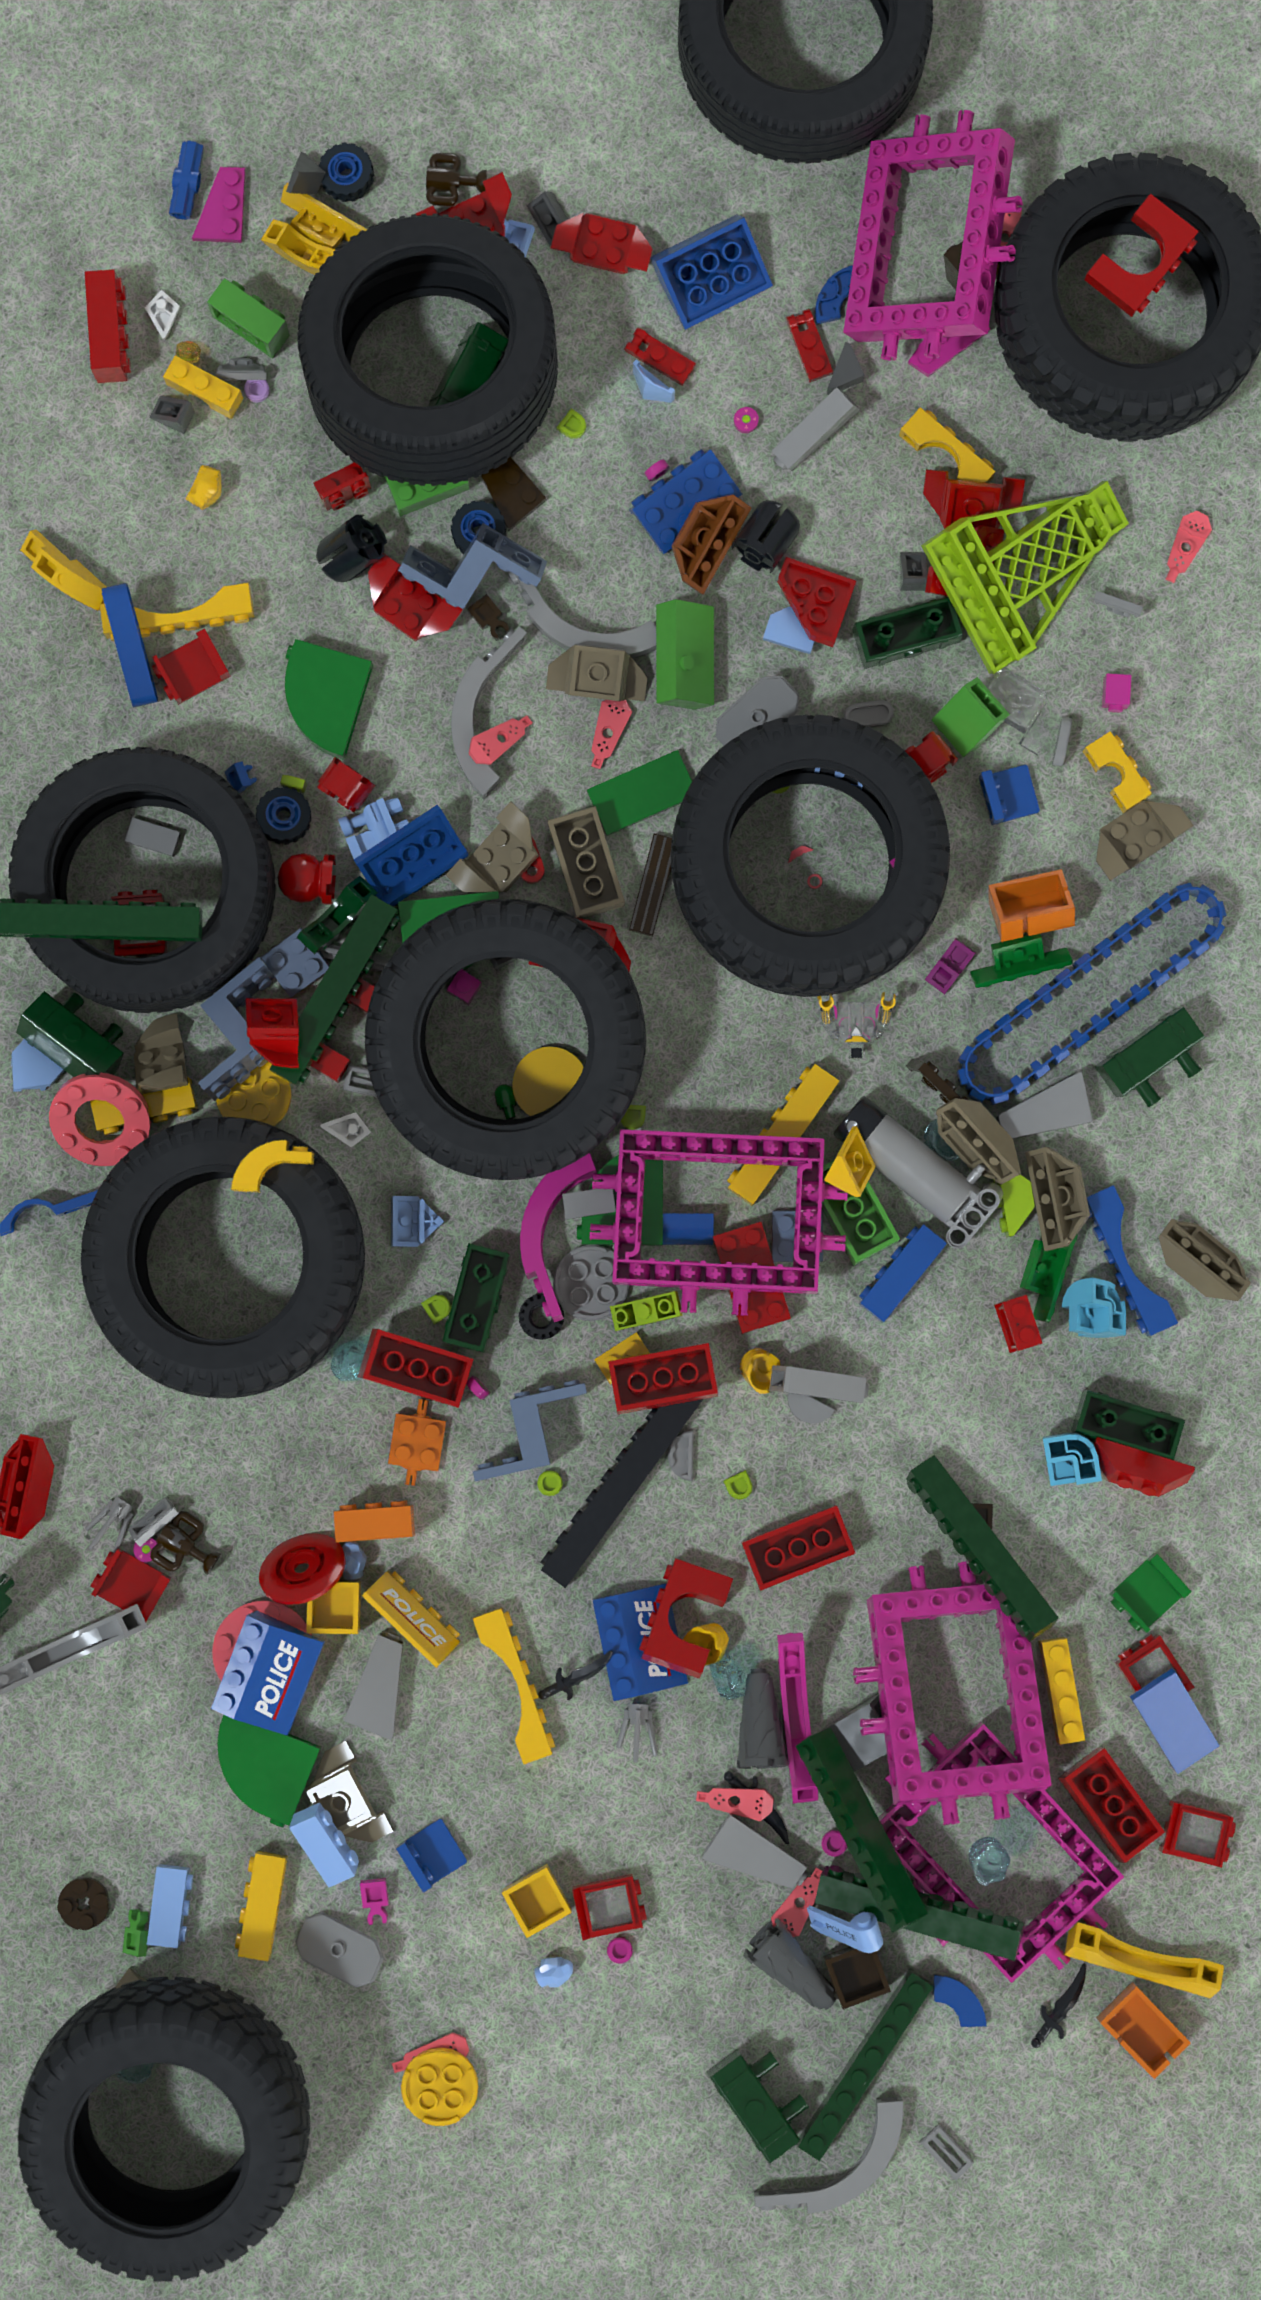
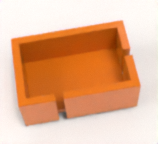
M1062 869L988 885L989 905L1001 942L1022 938L1023 933L1026 932L1028 936L1075 926V906Z
M407 1500L390 1502L391 1507H382V1502L365 1504V1509H357V1504L339 1506L340 1510L334 1511L335 1541L349 1542L415 1536L413 1505H407Z
M1133 1982L1096 2017L1103 2027L1153 2079L1171 2064L1164 2056L1166 2052L1176 2059L1191 2044Z

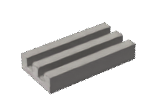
M348 1065L343 1090L377 1097L375 1091L349 1086L350 1082L372 1086L371 1080L352 1077V1072L369 1075L368 1069Z
M166 1496L133 1524L128 1531L135 1543L141 1547L179 1513L171 1500Z
M939 2124L920 2140V2143L955 2181L974 2164V2161ZM938 2133H940L944 2137V2139L966 2161L964 2165H962L961 2162L936 2137ZM931 2139L959 2168L957 2172L928 2143Z

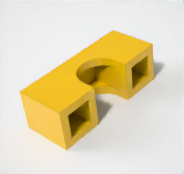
M176 355L163 376L167 386L186 396L192 394L200 398L211 409L230 419L233 418L243 400L240 389Z
M1110 731L1086 746L1082 752L1095 772L1107 766L1114 767L1120 772L1121 784L1113 788L1110 794L1124 814L1149 798L1152 794L1150 791L1152 787L1149 781L1144 776L1141 778L1137 772L1138 766L1131 756L1127 757L1123 751L1124 745L1117 735L1113 736Z

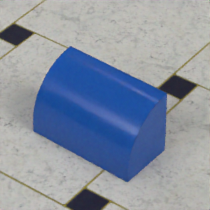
M663 1213V1245H713L714 1213Z

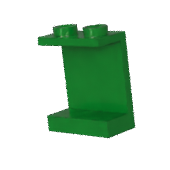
M1153 1553L1109 1594L1113 1598L1110 1601L1111 1604L1120 1613L1124 1610L1130 1616L1129 1624L1137 1632L1142 1630L1148 1633L1151 1630L1149 1627L1180 1598L1185 1599L1192 1591L1157 1553Z

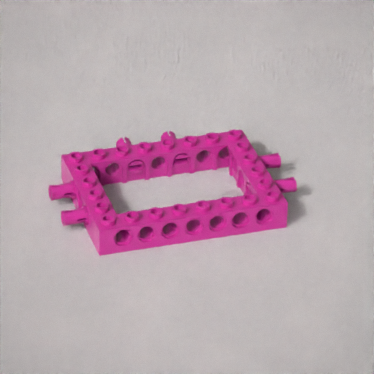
M960 110L958 112V123L954 133L928 135L931 117L920 114V116H915L913 137L871 141L843 333L857 342L884 341L881 359L895 361L897 359L899 340L927 338L924 356L939 358L942 337L988 334L998 262H1013L1015 260V256H1010L1016 254L1013 245L1000 246L1005 213H1019L1022 211V207L1017 206H1023L1020 196L1007 197L1015 139L1002 128L972 131L974 112L970 110ZM974 165L955 301L885 306L883 298L885 285L888 284V264L892 257L890 250L892 236H895V231L893 230L895 215L899 209L897 201L899 188H902V183L900 182L902 168L909 173H916L917 170L924 169L938 171V168L953 167L954 169H959L960 166Z
M620 1129L618 1172L616 1174L593 1173L592 1189H615V1192H617L616 1221L613 1225L590 1224L591 1231H600L590 1232V1240H613V1284L680 1288L682 1290L681 1313H687L689 1302L690 1313H697V1291L700 1289L731 1290L733 1292L731 1315L737 1316L739 1305H741V1316H748V1293H751V1291L817 1294L820 1252L822 1250L845 1252V1244H837L835 1242H846V1235H823V1232H820L821 1208L824 1199L847 1201L848 1193H838L845 1191L831 1184H825L823 1181L825 1139ZM645 1160L797 1166L793 1267H784L783 1264H778V1266H760L757 1263L750 1265L745 1263L732 1264V1262L712 1264L702 1260L700 1263L697 1261L681 1262L680 1259H675V1261L671 1262L657 1261L655 1258L640 1260Z
M966 1561L958 1563L961 1586L929 1589L926 1586L925 1567L919 1566L917 1568V1566L908 1568L912 1590L871 1595L866 1601L875 1666L853 1668V1676H856V1678H853L855 1684L878 1683L882 1718L860 1719V1727H863L860 1731L862 1736L884 1733L894 1805L931 1801L941 1802L943 1825L960 1823L956 1800L960 1798L991 1797L994 1820H1000V1818L1003 1820L1011 1818L1007 1801L1008 1794L1045 1790L1052 1786L1031 1642L1018 1633L1015 1622L1010 1616L1008 1617L1003 1613L1000 1608V1602L995 1596H991L987 1592L984 1584L979 1585L976 1583V1576L971 1571L969 1562L967 1563ZM996 1609L998 1622L995 1625L996 1629H999L1001 1642L999 1653L1003 1656L1005 1670L1003 1680H1006L1009 1699L1006 1701L1007 1705H1010L1012 1719L1010 1729L1014 1733L1016 1746L1014 1756H1017L1018 1763L922 1772L901 1622L927 1618L935 1620L940 1616L954 1615V1618L960 1617L963 1614L972 1615L979 1613V1615H985Z
M982 1722L977 1724L952 1749H947L934 1733L928 1736L934 1743V1746L927 1739L921 1743L937 1759L936 1764L927 1772L976 1767L979 1758L987 1766L1018 1763L1017 1759ZM887 1774L884 1780L891 1786L890 1775ZM1045 1790L1012 1794L1084 1872L1024 1928L1015 1961L983 1952L1011 1983L1042 1954H1045L1058 1970L1064 1968L1065 1966L1058 1960V1957L1066 1965L1070 1962L1071 1958L1065 1956L1064 1952L1055 1942L1081 1918L1089 1926L1099 1928L1095 1924V1922H1098L1105 1929L1108 1923L1093 1909V1906L1124 1878L1118 1869ZM936 1801L894 1805L893 1803L878 1817L902 1864L915 1877L913 1882L915 1889L920 1893L937 1894L945 1900L951 1902L961 1901L968 1904L969 1907L979 1909L905 1828L914 1825L918 1821L917 1818L922 1816L931 1805L935 1806L937 1804ZM937 1939L943 1947L948 1943V1941Z

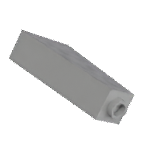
M836 387L772 450L776 455L773 460L783 470L786 467L791 471L794 470L860 411V408L844 391Z
M1082 1072L1072 1075L1001 1113L996 1117V1120L1013 1139L1091 1123L1093 1120Z
M772 1365L769 1391L864 1403L869 1387L866 1383L867 1378Z
M386 1631L385 1635L379 1634L344 1721L392 1740L395 1733L404 1643L399 1641L400 1636Z
M731 1813L728 1814L701 1855L708 1862L791 1889L796 1884L800 1886L808 1875L805 1872L807 1869L806 1864Z

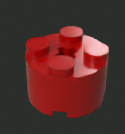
M934 731L928 733L922 739L923 742L916 748L912 745L905 750L920 766L931 784L948 772L946 766L949 763L954 766L958 761V758L940 735H936Z
M334 757L319 778L317 788L333 798L337 795L339 797L337 800L339 804L355 812L356 809L359 810L376 785Z

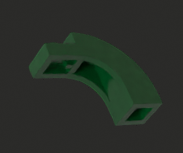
M361 876L357 877L344 888L335 902L318 919L300 931L297 938L314 955L321 949L325 950L357 920L371 894L376 896L378 892Z

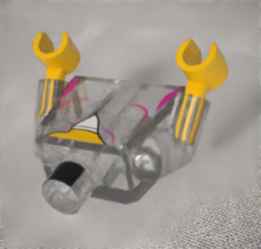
M885 992L881 994V1006L880 1002H834L832 994H829L830 998L828 1001L823 1002L821 996H817L821 1007L823 1027L831 1039L837 1040L838 1045H849V1059H864V1045H873L875 1040L882 1037L890 1024L892 1008L896 1004V995L893 994L891 1001H886L884 999Z

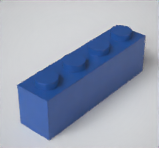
M924 1224L920 1228L915 1226L906 1237L910 1241L904 1248L899 1245L890 1256L893 1262L888 1268L883 1265L874 1276L878 1279L873 1287L867 1285L859 1295L862 1299L859 1305L882 1323L885 1322L947 1244Z

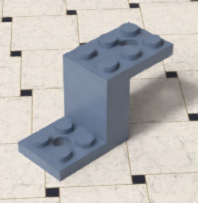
M482 523L454 571L411 545L405 553L398 571L406 579L423 585L428 592L442 596L448 604L464 609L493 561L501 570L510 571L517 575L523 583L527 585L532 584L536 587L542 579L547 561Z
M259 957L200 1005L237 1050L198 1082L201 1088L214 1101L225 1098L231 1092L230 1088L237 1083L244 1082L249 1078L250 1072L257 1066L261 1067L268 1062L249 1044L250 1038L247 1037L246 1020L237 1010L239 1006L243 1007L246 1005V998H253L252 996L256 992L265 990L272 983V979L275 978Z
M578 1379L564 1382L565 1388L555 1390L554 1385L539 1388L540 1393L530 1395L529 1391L515 1393V1399L510 1400L523 1460L519 1461L518 1456L503 1459V1465L495 1467L493 1462L477 1465L478 1470L473 1471L474 1480L480 1481L550 1465L551 1462L538 1405L587 1394L585 1383L580 1384Z

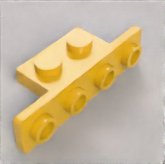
M289 183L285 184L281 202L299 212L290 222V225L309 240L322 246L336 249L343 239L349 242L352 236L358 235L362 230H367L308 194L286 192Z

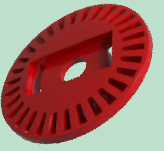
M307 1533L293 1537L279 1544L267 1555L259 1572L260 1586L265 1595L277 1603L295 1605L312 1601L327 1593L338 1582L346 1564L345 1553L341 1545L334 1538L325 1534ZM302 1563L309 1564L306 1571L302 1573L295 1572L298 1565Z

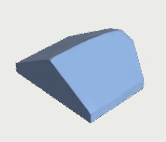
M637 359L633 362V374L642 398L672 403L675 399V389L669 388L643 368Z

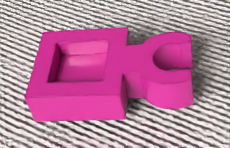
M386 1878L361 1880L363 1908H370L367 1917L369 1925H373V1916L376 1914L380 1915L382 1923L386 1924L388 1914L382 1907L389 1905Z

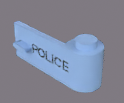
M811 1905L807 1908L811 1920L810 1926L814 1931L865 1953H873L882 1947V1934L877 1918L873 1913H859L848 1922Z

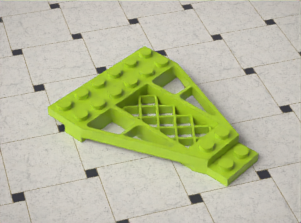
M1101 481L1084 494H1076L960 518L922 544L921 547L989 674H995L1010 662L1019 661L1037 648L1036 642L1094 555L1103 549L1111 536L1129 523L1108 481ZM1043 507L1047 508L1044 513L1017 532H1014L1007 519L1009 514ZM997 517L1006 533V539L986 552L971 522ZM1060 517L1065 518L1067 521L1065 533L1057 531ZM1052 520L1050 529L1042 527ZM1041 531L1049 533L1046 547L1038 545ZM1033 534L1031 543L1023 541L1025 538ZM1056 535L1064 537L1061 551L1053 549ZM1071 539L1076 540L1079 544L1076 554L1068 553ZM1022 544L1030 546L1027 560L1019 558ZM1013 548L1012 556L1004 555L1005 552ZM1037 548L1045 550L1042 564L1034 562ZM1052 552L1060 554L1057 568L1049 566ZM1002 558L1011 560L1008 574L999 572ZM1017 562L1026 564L1023 578L1014 576ZM1033 566L1041 568L1038 581L1030 580ZM1072 571L1051 603L1045 589ZM1000 576L1007 577L1005 586ZM1014 579L1022 581L1019 595L1011 594ZM1038 595L1046 612L1030 634L1017 609Z

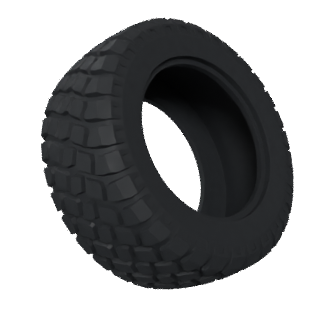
M1142 152L1136 158L1131 153L1114 154L1112 160L1101 157L1089 161L1088 168L1080 165L1065 173V179L1055 180L1044 190L1042 195H1039L1026 209L1027 212L1022 215L1006 246L1013 245L1015 247L1016 254L1010 255L1015 256V260L1013 262H1000L995 285L994 302L999 345L1004 349L1002 354L1008 368L1015 373L1013 375L1014 379L1022 391L1025 390L1030 393L1028 398L1038 408L1048 410V416L1060 424L1062 422L1069 424L1070 429L1084 435L1089 433L1095 438L1105 440L1117 439L1118 441L1136 442L1138 439L1146 441L1161 438L1164 435H1171L1186 429L1211 414L1234 393L1248 375L1261 351L1260 226L1252 212L1246 211V204L1235 192L1230 193L1228 191V185L1215 175L1207 176L1206 170L1192 163L1188 166L1182 164V159L1166 155L1162 160L1155 153ZM1151 193L1199 231L1194 238L1198 241L1189 254L1184 251L1181 257L1194 271L1202 287L1206 302V326L1201 339L1185 352L1161 362L1131 364L1120 362L1098 353L1084 343L1074 332L1061 308L1057 286L1058 271L1076 251L1101 238L1116 235H1135L1154 240L1148 233L1131 221L1135 212Z
M807 714L789 716V718H778L765 722L763 725H758L741 733L738 737L721 747L706 762L690 784L679 807L671 842V871L675 894L682 914L700 944L720 965L740 979L774 993L800 997L828 996L829 994L834 995L859 988L880 978L902 962L923 939L933 923L945 894L950 867L949 832L944 811L930 780L914 759L894 741L889 740L882 733L868 726L865 727L858 722L845 718L840 719L817 714L815 716ZM815 768H820L819 774L814 773ZM835 771L845 774L842 779L835 777ZM858 782L863 785L862 790L854 785H858ZM798 784H816L831 787L854 798L875 819L885 839L888 861L895 858L894 868L889 863L884 893L875 905L860 918L832 930L819 932L799 931L786 928L769 920L759 913L744 897L732 872L729 857V841L744 813L755 802L770 792Z
M491 899L465 904L435 917L417 929L401 944L384 967L370 999L365 1025V1055L370 1080L383 1110L396 1129L416 1149L435 1162L462 1174L491 1180H520L545 1175L576 1162L595 1149L615 1129L629 1108L640 1083L646 1053V1026L641 1000L629 971L614 949L596 931L574 916L549 905L519 899ZM488 958H519L548 969L558 976L575 995L587 1024L588 1052L580 1077L572 1089L559 1102L533 1116L519 1119H497L477 1114L465 1108L444 1090L434 1075L428 1059L426 1025L436 996L442 987L461 969L474 962Z
M207 1117L182 1122L153 1134L131 1149L113 1167L99 1187L88 1211L81 1242V1273L86 1298L97 1324L110 1344L129 1364L150 1379L179 1392L209 1398H238L267 1392L296 1379L317 1364L331 1350L349 1324L360 1297L365 1271V1245L359 1215L345 1184L330 1164L318 1152L296 1136L267 1123L236 1117ZM287 1140L289 1142L288 1151H292L293 1147H308V1152L314 1154V1165L278 1164L270 1168L261 1181V1185L273 1190L288 1206L296 1220L302 1239L303 1263L297 1287L287 1305L265 1326L236 1338L206 1339L192 1334L179 1326L159 1304L148 1275L147 1255L149 1242L154 1227L162 1213L179 1195L198 1184L215 1179L233 1178L242 1160L251 1151L263 1144Z
M167 1976L148 1978L147 1981L136 1980L123 1984L120 1988H113L97 1996L96 1999L91 2000L79 2009L57 2031L38 2059L26 2087L18 2123V2157L20 2158L19 2166L23 2182L28 2186L27 2193L34 2208L40 2210L39 2216L49 2230L57 2231L56 2238L68 2249L75 2247L78 2249L77 2256L90 2264L100 2262V2269L116 2275L123 2271L127 2272L126 2278L145 2281L147 2276L153 2277V2282L172 2281L174 2276H179L180 2280L199 2277L201 2270L209 2274L224 2268L225 2260L233 2263L247 2254V2246L255 2247L268 2234L266 2228H273L284 2213L282 2207L285 2208L289 2204L296 2190L295 2184L299 2183L304 2168V2160L307 2157L309 2138L307 2136L310 2135L309 2111H307L310 2109L308 2090L304 2088L306 2080L301 2064L294 2062L297 2055L290 2042L281 2039L284 2033L274 2021L264 2020L266 2013L253 2003L250 2005L244 2003L243 1996L229 1989L225 1992L221 1990L220 1985L204 1980L201 1983H196L194 1978L177 1976L174 1980H169ZM162 2063L190 2069L216 2085L233 2105L242 2126L244 2153L227 2172L204 2185L184 2190H165L146 2186L121 2173L100 2150L90 2125L89 2095L110 2076L136 2065Z

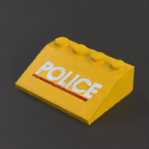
M389 1570L386 1571L362 1597L437 1668L461 1642L458 1638L460 1633L451 1624L446 1627L440 1621L442 1615L432 1606L428 1609L421 1602L424 1598L414 1588L409 1591L403 1585L405 1579L396 1571L393 1573Z

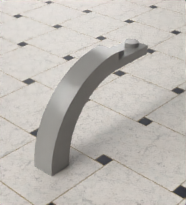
M507 572L514 585L519 584L523 592L520 594L527 606L532 604V607L526 611L534 626L545 637L567 651L575 644L625 650L632 658L641 657L656 650V627L652 620L637 628L621 633L599 634L581 630L557 616L543 600L534 585H527L514 573Z
M520 626L516 631L512 629L503 638L504 643L499 649L494 647L488 653L486 662L477 656L464 674L453 702L451 730L456 756L466 779L483 799L493 791L501 780L489 765L476 764L468 754L471 738L474 737L475 708L487 681L527 639V633Z
M133 1605L0 1666V1695L80 1657L148 1628L138 1605Z
M876 2098L875 2126L869 2144L858 2161L844 2174L825 2184L813 2187L754 2191L755 2207H760L761 2210H774L777 2205H786V2208L792 2209L802 2207L801 2204L806 2203L807 2213L810 2214L836 2208L859 2196L879 2178L894 2154L902 2129V2098Z

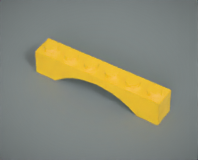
M248 583L223 586L215 596L204 604L179 613L160 614L134 607L142 638L149 637L151 632L160 631V634H171L178 628L192 631L199 629L200 625L210 624V627H220L225 625L224 622L234 620V623H246L249 621V618L255 617L251 588ZM99 604L103 634L107 639L111 638V641H114L105 604Z
M501 1607L473 1617L480 1642L493 1650L505 1662L517 1683L521 1698V1719L515 1742L523 1765L552 1755L553 1751L551 1748L556 1747L551 1732L546 1734L543 1726L544 1723H547L543 1708L538 1709L535 1703V1699L539 1698L535 1685H529L526 1675L530 1674L526 1660L521 1661L518 1651L522 1650L518 1636H512L509 1627L513 1626L509 1611L504 1612Z
M1079 1922L1068 1931L1065 1956L1210 1999L1221 1990L1224 1965L1201 1958L1176 1957L1143 1950L1114 1938L1102 1929Z

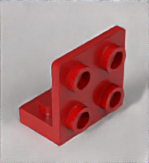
M355 462L313 482L327 511L333 509V511L339 510L346 505V501L352 498L356 500L361 499L371 489L367 473L363 472L361 466Z

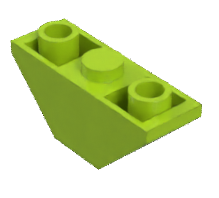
M1021 1174L1002 1185L997 1183L1003 1191V1198L997 1207L1002 1209L1003 1215L1002 1218H999L1001 1233H1006V1238L1015 1235L1035 1207L1031 1182Z
M678 1291L610 1306L615 1331L683 1316L680 1312L681 1305Z

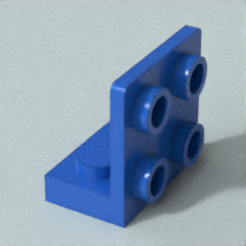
M1027 765L992 773L991 770L981 772L979 782L991 825L1039 813L1040 809Z
M442 1819L433 1822L400 1843L396 1848L423 1893L432 1888L434 1883L467 1863L465 1855Z

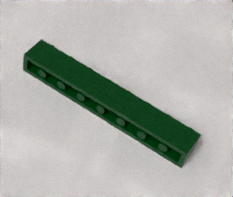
M371 894L298 1019L299 1068L271 1065L269 1070L297 1087L300 1082L304 1084L311 1073V1070H309L313 1060L317 1062L324 1051L321 1046L325 1039L330 1040L337 1028L334 1026L338 1017H344L350 1006L347 1004L351 995L356 996L362 986V983L359 982L364 973L368 975L374 966L375 961L372 960L377 951L381 953L388 941L385 939V936L389 930L394 931L400 921L398 909Z
M2 898L0 899V937L202 941L203 911L200 907H196V903L183 902L180 903V907L170 906L169 902H155V906H144V902L130 901L129 905H118L119 902L103 901V905H93V901L78 900L77 904H67L66 900H51V904H41V900L26 899L25 903H15V899Z
M933 1455L910 1470L906 1478L909 1489L921 1498L924 1509L929 1514H933L938 1521L940 1530L944 1534H948L952 1539L956 1551L960 1555L965 1556L971 1571L981 1577L987 1592L991 1596H995L1000 1602L1001 1610L1015 1622L1018 1633L1031 1642L1054 1626L1059 1617L936 1456Z
M831 1728L809 1736L796 1745L800 1758L808 1769L812 1781L822 1796L825 1806L835 1821L837 1829L840 1831L849 1852L852 1854L892 1933L928 1915Z
M835 1865L825 1866L820 1875L815 1903L855 1915L862 1912H870L876 1916L877 1921L886 1923L861 1873L847 1872L842 1867ZM916 1889L928 1915L903 1929L1015 1961L1020 1948L1025 1926L1024 1922L1019 1921L1018 1918L1013 1916L994 1914L989 1909L972 1908L961 1901L951 1902L937 1894L927 1895L920 1893Z
M909 1968L799 2136L801 2141L797 2144L798 2148L820 2162L931 1992L933 1985L930 1981Z

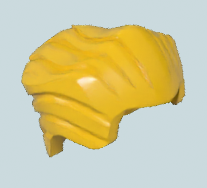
M201 465L185 499L193 505L200 507L201 510L215 503L220 498L222 492L221 471Z
M754 1348L744 1354L739 1369L744 1380L756 1392L766 1394L770 1392L772 1365L781 1366L780 1360L768 1351Z
M709 1623L694 1627L685 1635L683 1640L710 1650L705 1663L706 1666L714 1664L723 1658L729 1637L719 1624Z

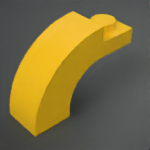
M275 219L272 220L261 238V241L277 254L314 275L320 272V266L325 263L329 256H333L335 249L309 240L290 224Z
M287 1140L263 1144L251 1151L239 1164L233 1177L231 1190L260 1193L262 1178L270 1168L282 1163L314 1165V1154L308 1152V1147H293L292 1151H288L289 1142Z

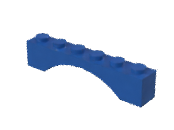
M1114 1185L1087 1197L1090 1212L1088 1219L1092 1218L1096 1226L1093 1228V1232L1099 1242L1103 1241L1107 1249L1103 1251L1109 1265L1114 1264L1117 1271L1114 1274L1119 1287H1124L1128 1294L1125 1300L1131 1311L1135 1309L1139 1318L1136 1320V1324L1142 1334L1146 1333L1148 1337L1178 1324L1168 1300L1156 1295L1144 1286L1135 1276L1127 1262L1121 1240V1221L1124 1206Z

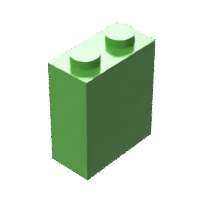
M976 677L964 685L931 720L964 758L977 749L1010 714L981 680Z

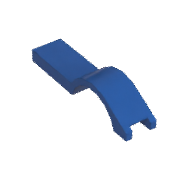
M98 1190L58 1204L41 1199L25 1200L16 1205L0 1223V1236L13 1233L18 1216L29 1207L35 1205L46 1206L56 1215L62 1216L91 1206Z

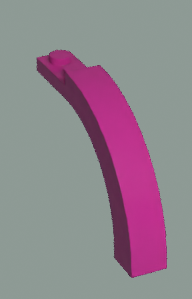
M590 1152L576 1162L548 1173L543 1177L529 1199L521 1224L520 1251L525 1274L528 1279L538 1277L533 1279L538 1294L543 1292L546 1299L542 1303L546 1317L552 1316L554 1322L564 1318L544 1263V1233L551 1213L563 1198L562 1194L568 1193L575 1186L592 1178L593 1173H597Z
M803 1632L777 1635L779 1682L793 1803L818 1801V1789L812 1781L811 1775L796 1748V1745L811 1736Z

